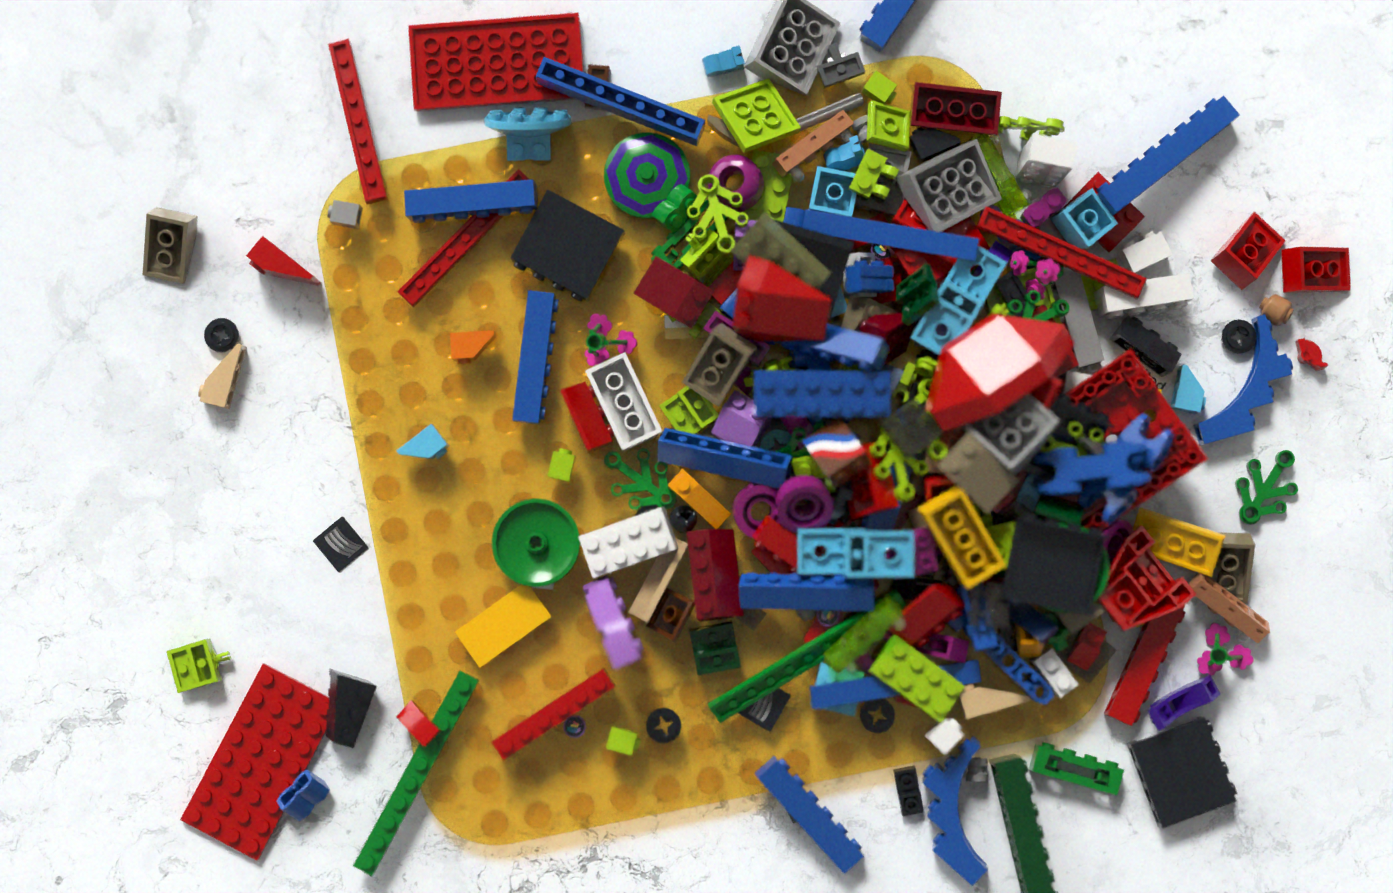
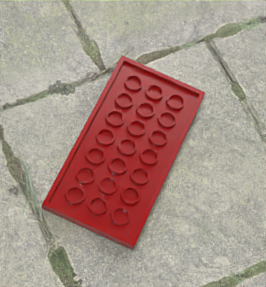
M579 12L408 25L414 111L575 99L539 85L536 74L544 57L583 72Z
M263 663L180 820L241 853L259 860L284 813L279 807L277 799L307 769L326 733L329 697Z

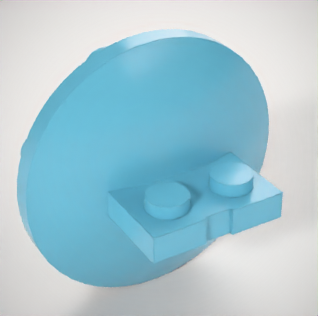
M515 107L511 112L491 110L488 116L484 118V125L494 131L506 134L507 161H521L525 159L551 160L550 134L571 125V116L567 110L550 112L547 111V107H536L531 115H526L525 107Z

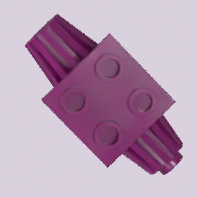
M923 527L909 530L914 531V575L938 571L936 558L944 554L939 546L934 547L929 528ZM888 548L884 554L885 558L893 560L897 555L896 549ZM894 577L895 580H896V579H900V578H905V577Z

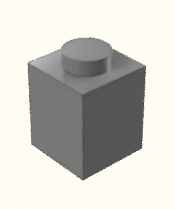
M333 200V206L330 205L328 209V218H330V222L333 225L359 229L363 208L359 204Z

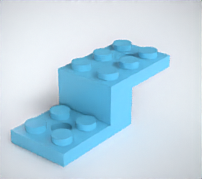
M978 246L976 261L958 258L938 291L939 304L923 316L911 338L940 355L942 346L968 330L1007 262ZM974 264H979L983 268V273L979 277H974L970 273V268ZM940 323L945 324L948 327V333L944 336L937 335L935 332L936 325Z
M865 528L797 529V573L843 574L845 577H914V531H867ZM816 546H825L826 553L823 557H816L814 555ZM888 548L896 549L897 555L893 560L885 558L884 554Z

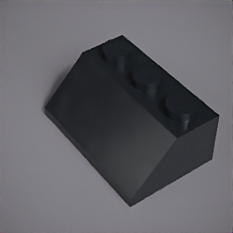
M1134 316L1124 318L1109 340L1126 352L1131 349L1141 363L1159 376L1164 377L1172 373L1182 355L1177 351L1178 347L1171 342H1164L1160 339V334L1153 329H1146L1142 326L1143 322Z

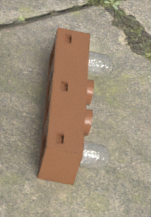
M842 110L778 156L772 165L782 178L789 174L795 182H802L805 174L799 166L804 162L807 164L811 163L817 158L816 153L823 150V152H826V150L834 145L833 141L838 137L843 144L850 142L849 138L854 135L849 129L854 123L846 112Z
M1197 573L1189 582L1196 595L1187 604L1194 606L1201 600L1212 613H1218L1228 625L1237 627L1240 630L1236 636L1239 644H1247L1251 639L1259 643L1270 632L1267 620L1209 576Z

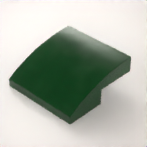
M927 263L896 286V302L902 305V322L908 326L939 304L936 280L930 265Z
M1041 495L1035 512L1079 525L1084 507L1079 503L1054 495Z
M732 621L689 629L698 676L741 667Z

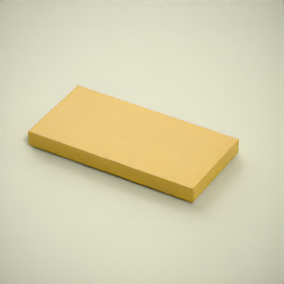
M1142 507L1139 508L1133 530L1140 525L1145 528L1155 541L1149 549L1157 559L1212 577L1225 535Z
M521 584L456 630L455 633L479 668H481L552 616L532 587Z

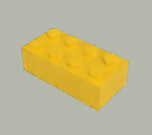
M955 485L918 508L920 515L957 579L965 588H971L1006 566L963 489Z

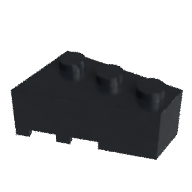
M329 668L330 689H328L329 709H327L326 737L333 743L354 748L377 686L369 680Z

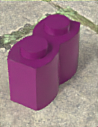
M1058 187L1047 191L1039 201L1028 206L1021 214L1020 219L1025 224L1037 228L1049 216L1058 212L1068 199Z

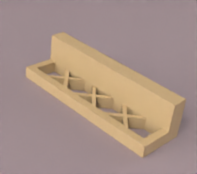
M677 538L676 541L679 548L658 555L629 610V613L647 623L688 547L687 543Z

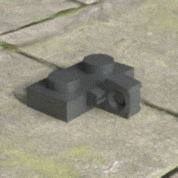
M836 43L828 45L827 50L830 58L826 59L827 63L817 66L824 88L863 75L866 72L858 52L847 56L845 52L840 54Z

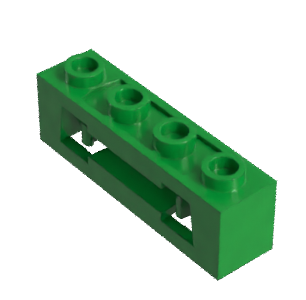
M705 200L700 208L701 216L697 220L687 217L685 224L678 231L669 233L666 237L668 241L663 246L658 245L652 251L651 262L657 256L679 270L684 266L680 259L692 246L688 244L681 251V257L672 264L679 257V254L674 249L699 224L700 218L705 214L710 205L709 200ZM722 215L725 223L729 218ZM714 222L709 228H707L706 232L709 229H711L716 233V223ZM673 247L674 249L666 256L667 252Z
M1042 742L1041 746L1035 744L1029 766L1030 771L1118 795L1124 773L1123 769L1118 768L1119 763L1106 760L1104 764L1097 762L1098 757L1085 754L1083 758L1076 756L1077 751L1063 748L1062 752L1055 750V745ZM1054 755L1062 761L1097 770V768L1106 770L1105 773L1096 771L1094 779L1104 781V785L1094 782V779L1057 769L1058 760L1049 758V756ZM1047 765L1056 769L1055 771H1053L1050 769H1046L1045 766Z

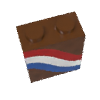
M841 417L836 418L803 440L807 450L822 468L834 488L846 482L847 479L856 473L863 471L872 463L866 451Z

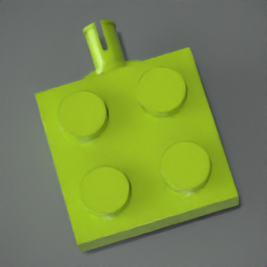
M711 229L707 231V235L703 240H697L694 234H689V237H686V241L692 247L680 259L695 279L707 287L734 261L732 253L725 255L719 251L717 242L720 237ZM727 244L723 245L724 249H729Z
M688 386L659 405L675 430L697 434L716 421L719 416L712 402Z
M204 639L166 651L178 693L222 681L219 663L231 660V656L222 658L223 656L230 655L229 651L220 654L215 653L211 639Z

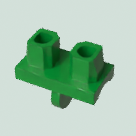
M1044 613L1043 615L1057 625L1059 629L1047 643L1049 645L1052 644L1056 651H1060L1068 646L1065 637L1069 635V631L1057 620L1054 614Z

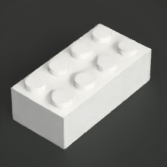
M1033 134L1019 154L1015 178H1020V181L1024 183L1040 182L1042 186L1053 188L1054 185L1057 186L1073 168L1078 142Z
M1190 273L1147 279L1138 299L1108 286H1103L1094 292L1098 307V318L1105 317V320L1119 318L1118 316L1124 314L1130 317L1138 316L1146 310L1148 314L1158 313L1166 309V307H1169V311L1178 310L1183 306H1187L1188 302L1194 299Z
M625 352L585 370L623 452L662 434L660 425Z
M665 506L578 536L593 578L679 548Z

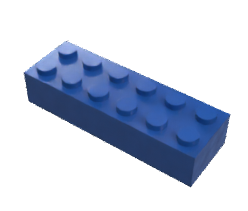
M754 370L753 415L890 417V371Z

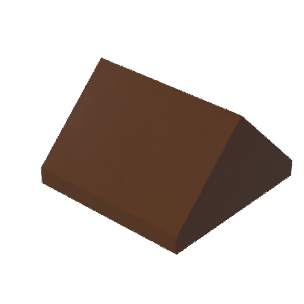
M666 587L647 627L677 642L695 607V602Z

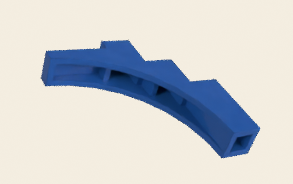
M1265 314L1251 319L1257 338L1254 345L1251 370L1244 386L1235 399L1222 411L1205 421L1193 425L1199 446L1254 431L1255 418L1249 412V409L1273 403L1274 391L1268 385V381L1292 375V361L1290 358H1287V354L1277 355L1278 344L1272 338V324Z
M974 736L970 740L965 739L958 747L960 751L955 756L950 755L944 762L945 767H942L937 762L934 766L930 764L922 773L924 776L922 783L939 798H935L928 805L927 817L944 831V833L939 832L932 840L934 843L932 850L972 886L987 871V864L975 852L965 835L958 810V792L965 769L971 758L980 748V741Z

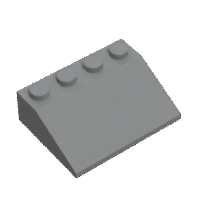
M775 0L744 68L764 80L769 78L772 83L806 96L818 73L817 66L822 64L828 51V45H831L841 22L807 0Z
M977 139L962 143L896 177L905 199L931 231L941 232L983 210L986 206L988 207L1002 200Z
M1026 393L998 413L959 427L967 434L969 432L1015 476L1034 456L1058 425L1059 420L1030 394Z

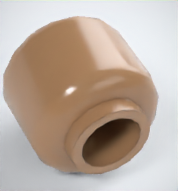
M1273 294L1270 298L1265 297L1259 306V309L1262 310L1261 315L1265 314L1266 318L1275 326H1280L1282 323L1286 324L1294 311L1291 308L1292 303L1277 294Z

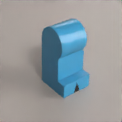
M740 45L702 58L707 77L742 70L745 65Z
M857 135L849 138L850 142L838 148L826 150L823 156L827 168L845 171L860 165L865 151Z
M1027 473L1012 508L1032 515L1040 496L1037 486L1044 484L1045 481Z

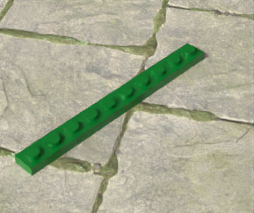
M896 589L875 601L874 611L857 612L709 702V709L719 723L724 722L847 647L844 644L843 638L849 645L859 640L855 637V634L861 627L864 626L872 632L892 620L907 607L906 603ZM869 614L875 618L876 624L870 619Z
M459 670L432 720L441 731L426 747L419 743L355 860L353 867L371 877L374 875L480 680Z

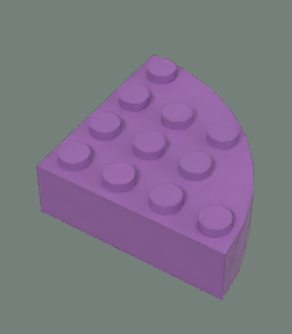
M605 575L583 585L588 605L596 626L604 637L603 643L614 669L639 659L642 656L644 647L640 638L635 639L632 632L635 630V626L631 617L626 618L624 610L627 608L622 597L617 598L614 590H617L618 587L614 578H609L608 575Z

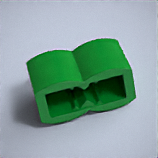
M679 184L672 189L667 200L662 201L654 209L652 216L661 226L674 233L685 224L688 217L687 209L693 205L697 195L689 188ZM692 210L690 214L693 215L697 210Z

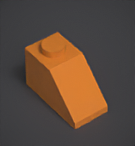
M488 330L450 333L451 359L457 361L458 365L471 364L470 360H476L496 338V332Z

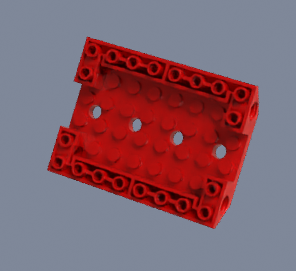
M1131 349L1065 393L1072 398L1070 401L1076 404L1079 401L1091 407L1090 411L1096 414L1100 411L1110 417L1109 421L1114 425V428L1109 427L1103 436L1105 443L1109 435H1116L1119 438L1127 426L1149 409L1155 412L1156 418L1153 422H1150L1146 430V440L1156 439L1166 429L1175 434L1167 456L1161 465L1154 471L1147 467L1142 471V473H1150L1151 482L1132 487L1137 491V496L1128 510L1116 520L1208 460ZM1023 469L1014 476L1018 480L1011 489L1015 497H1017L1028 473ZM1081 483L1082 491L1086 483ZM1081 494L1057 497L1078 503ZM1039 497L1032 515L1037 516V521L1045 522L1046 518L1057 520L1035 512L1040 500ZM1098 498L1091 506L1084 508L1079 525L1088 530L1090 528L1103 530L1109 526L1102 519L1108 504L1107 498Z

